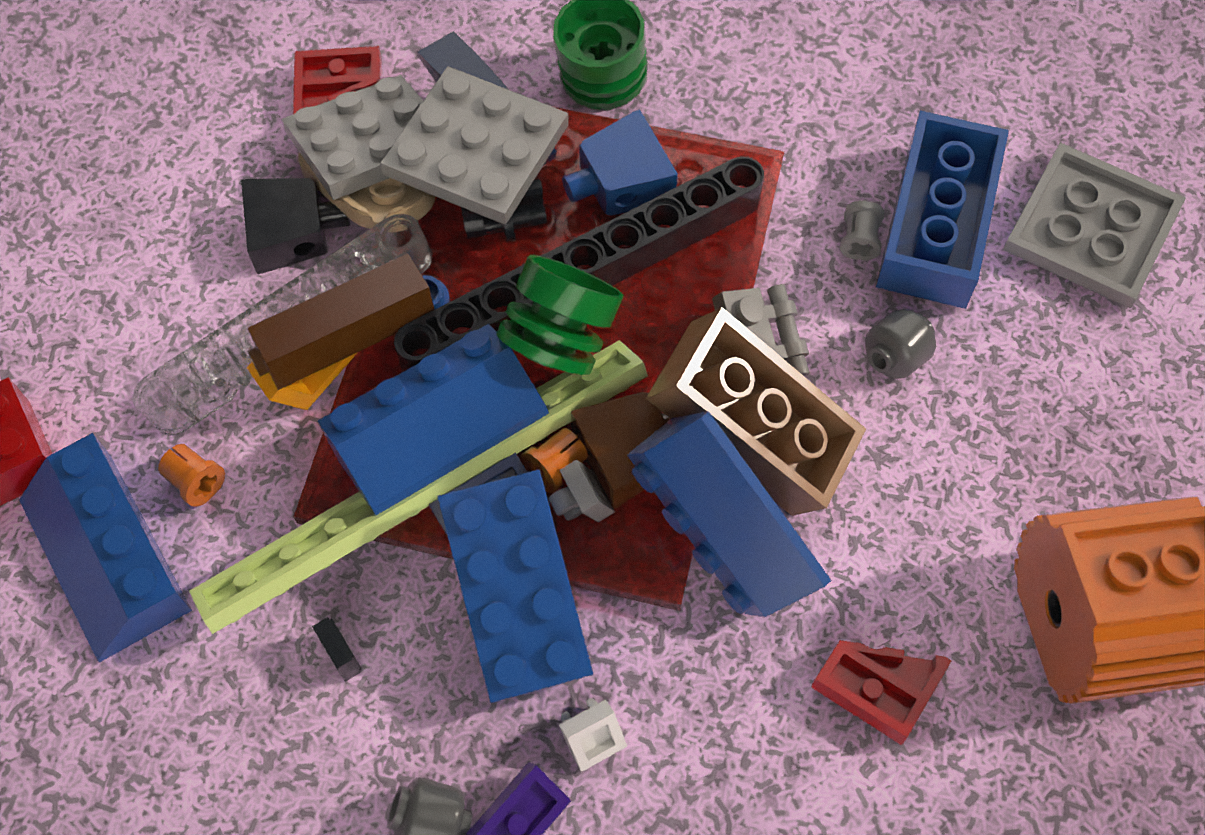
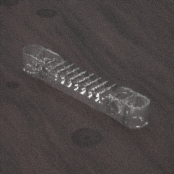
M394 214L379 222L145 376L134 389V406L162 434L170 436L187 431L232 400L239 389V385L246 387L250 384L251 374L247 366L252 360L247 350L255 347V344L247 329L248 327L407 253L421 274L427 270L432 262L433 253L418 221L411 215ZM357 256L362 262L358 264L354 258ZM195 362H199L202 368L197 370L194 365ZM216 385L218 391L215 392L211 386Z

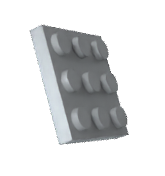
M447 66L381 161L382 174L506 225L569 125L568 113Z
M399 75L383 78L375 85L356 92L343 93L336 99L318 106L302 108L296 114L283 118L282 122L285 132L331 198L335 200L390 178L382 174L380 163L418 110L423 100L404 77Z
M1060 142L1007 239L1003 250L1125 307L1131 308L1186 197Z

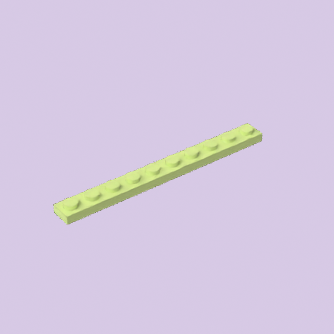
M618 340L593 355L596 361L591 374L579 375L564 372L536 388L547 406L549 414L380 514L375 515L361 493L358 492L191 589L189 592L204 623L212 634L216 633L276 596L282 595L288 589L318 571L329 567L350 552L373 541L379 535L404 520L417 515L421 510L428 507L429 504L438 499L437 496L451 492L510 455L523 451L570 423L572 411L605 402L646 378L648 374L644 362Z

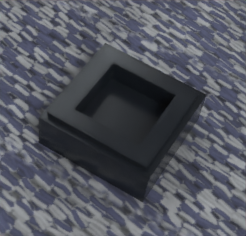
M327 617L312 626L345 682L361 673L360 670L362 668L333 619Z

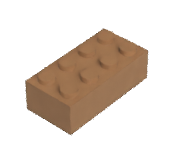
M723 308L690 323L646 397L649 402L669 418L709 411L774 502L791 516L828 507L866 431L863 425Z

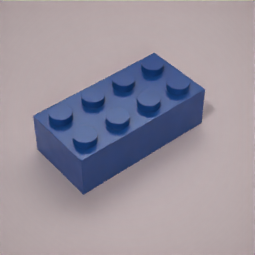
M920 110L905 161L876 288L964 309L967 308L979 280L1009 130Z
M540 469L437 496L490 703L594 675Z

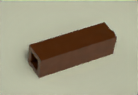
M407 253L248 327L247 329L255 347L248 349L247 352L259 376L261 377L269 373L277 389H282L395 335L405 324L435 310L429 286Z

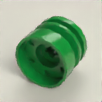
M571 0L561 8L554 20L553 40L558 58L560 80L566 94L577 104L592 110H611L628 104L640 94L647 81L648 63L645 47V23L639 8L630 0Z
M529 255L516 288L525 297L533 301V304L510 302L506 313L512 320H503L496 335L510 348L538 364L579 375L591 374L596 359L589 352H600L603 341L586 327L587 325L611 327L624 295L607 282L580 269L550 258Z

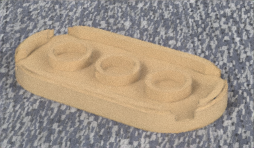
M299 153L298 160L303 176L315 180L318 191L354 223L364 228L390 230L404 227L421 219L434 205L436 196L392 178L333 200Z

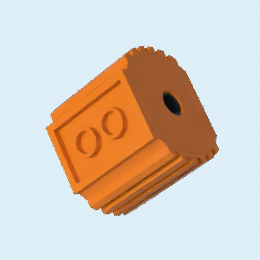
M1183 497L1037 515L1033 518V521H1029L1026 524L1027 529L1022 530L1020 535L1022 542L1018 543L1016 548L1019 558L1015 559L1014 570L1017 576V592L1048 683L1056 691L1059 701L1074 704L1205 685V506L1202 507L1198 497Z

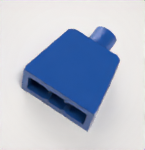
M639 109L583 140L579 145L581 170L562 177L565 192L572 203L594 195L604 214L612 216L628 212L676 188L678 174Z

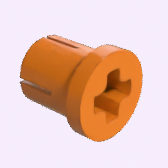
M562 428L538 448L531 447L521 455L522 463L527 472L540 469L545 491L549 493H554L562 486L563 476L560 472L562 468L575 460L582 463L588 457L587 450L580 439L569 447V444L578 437L567 428Z
M177 444L172 447V450L169 449L162 456L158 465L160 475L180 490L181 498L193 507L207 503L221 489L225 479V471L218 463L213 460L203 459L185 444Z

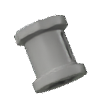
M863 200L852 202L846 206L844 220L847 223V231L840 244V251L844 256L850 259L867 261L880 255L881 241L878 238V229L884 219V209L882 206L875 202Z

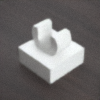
M592 698L586 700L588 709L572 718L567 711L561 714L562 723L559 724L571 755L581 772L628 747L616 715L606 699L599 703Z

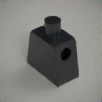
M268 178L241 180L247 252L257 274L267 273L325 255L328 252L325 230L350 226V218L331 201L322 203L315 180Z

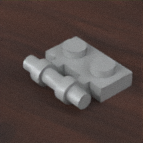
M784 284L775 285L767 289L771 305H764L760 288L724 291L712 298L715 310L725 309L803 376L810 373L805 358L809 355L805 340H800L794 319L798 315L794 300H789ZM770 323H776L782 345L775 344Z

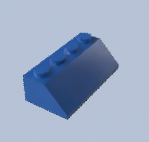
M489 324L467 333L459 341L436 354L425 357L420 363L399 375L384 380L376 388L349 403L340 405L332 413L317 421L339 463L375 515L380 514L549 414L547 406L513 350L498 338L497 332Z
M709 411L671 418L627 454L635 466L632 469L635 479L647 492H654L665 506L662 513L666 521L678 533L686 534L695 547L692 550L695 560L709 574L715 573L725 587L722 590L723 597L737 613L767 617L824 588L832 581Z
M91 433L47 456L19 501L97 661L102 662L191 612L192 609L111 455L97 437Z

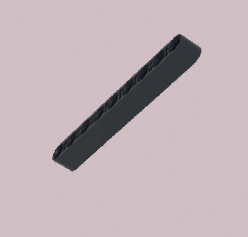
M750 157L733 158L541 256L575 268L581 265L592 266L590 269L580 270L613 286L756 211L761 200L764 170L759 162ZM699 205H706L708 208H701ZM659 225H668V226H671V227H669V228H661V227H658V226H659ZM620 245H629V246H632V247H631V248H627V249H623V248H619V247H617V246H620ZM524 265L401 327L395 335L394 346L402 372L420 363L425 357L436 354L459 341L467 333L478 330L487 324L497 332L503 320L512 319L507 315L506 311H494L496 308L508 306L510 302L532 305L533 301L525 297L516 288ZM460 327H467L470 329L462 334L452 333L455 329ZM417 349L428 350L419 356L410 355L411 352Z

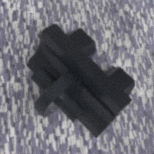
M540 179L532 182L506 225L461 207L467 239L503 232L506 243L516 241L514 230L547 223L543 187Z

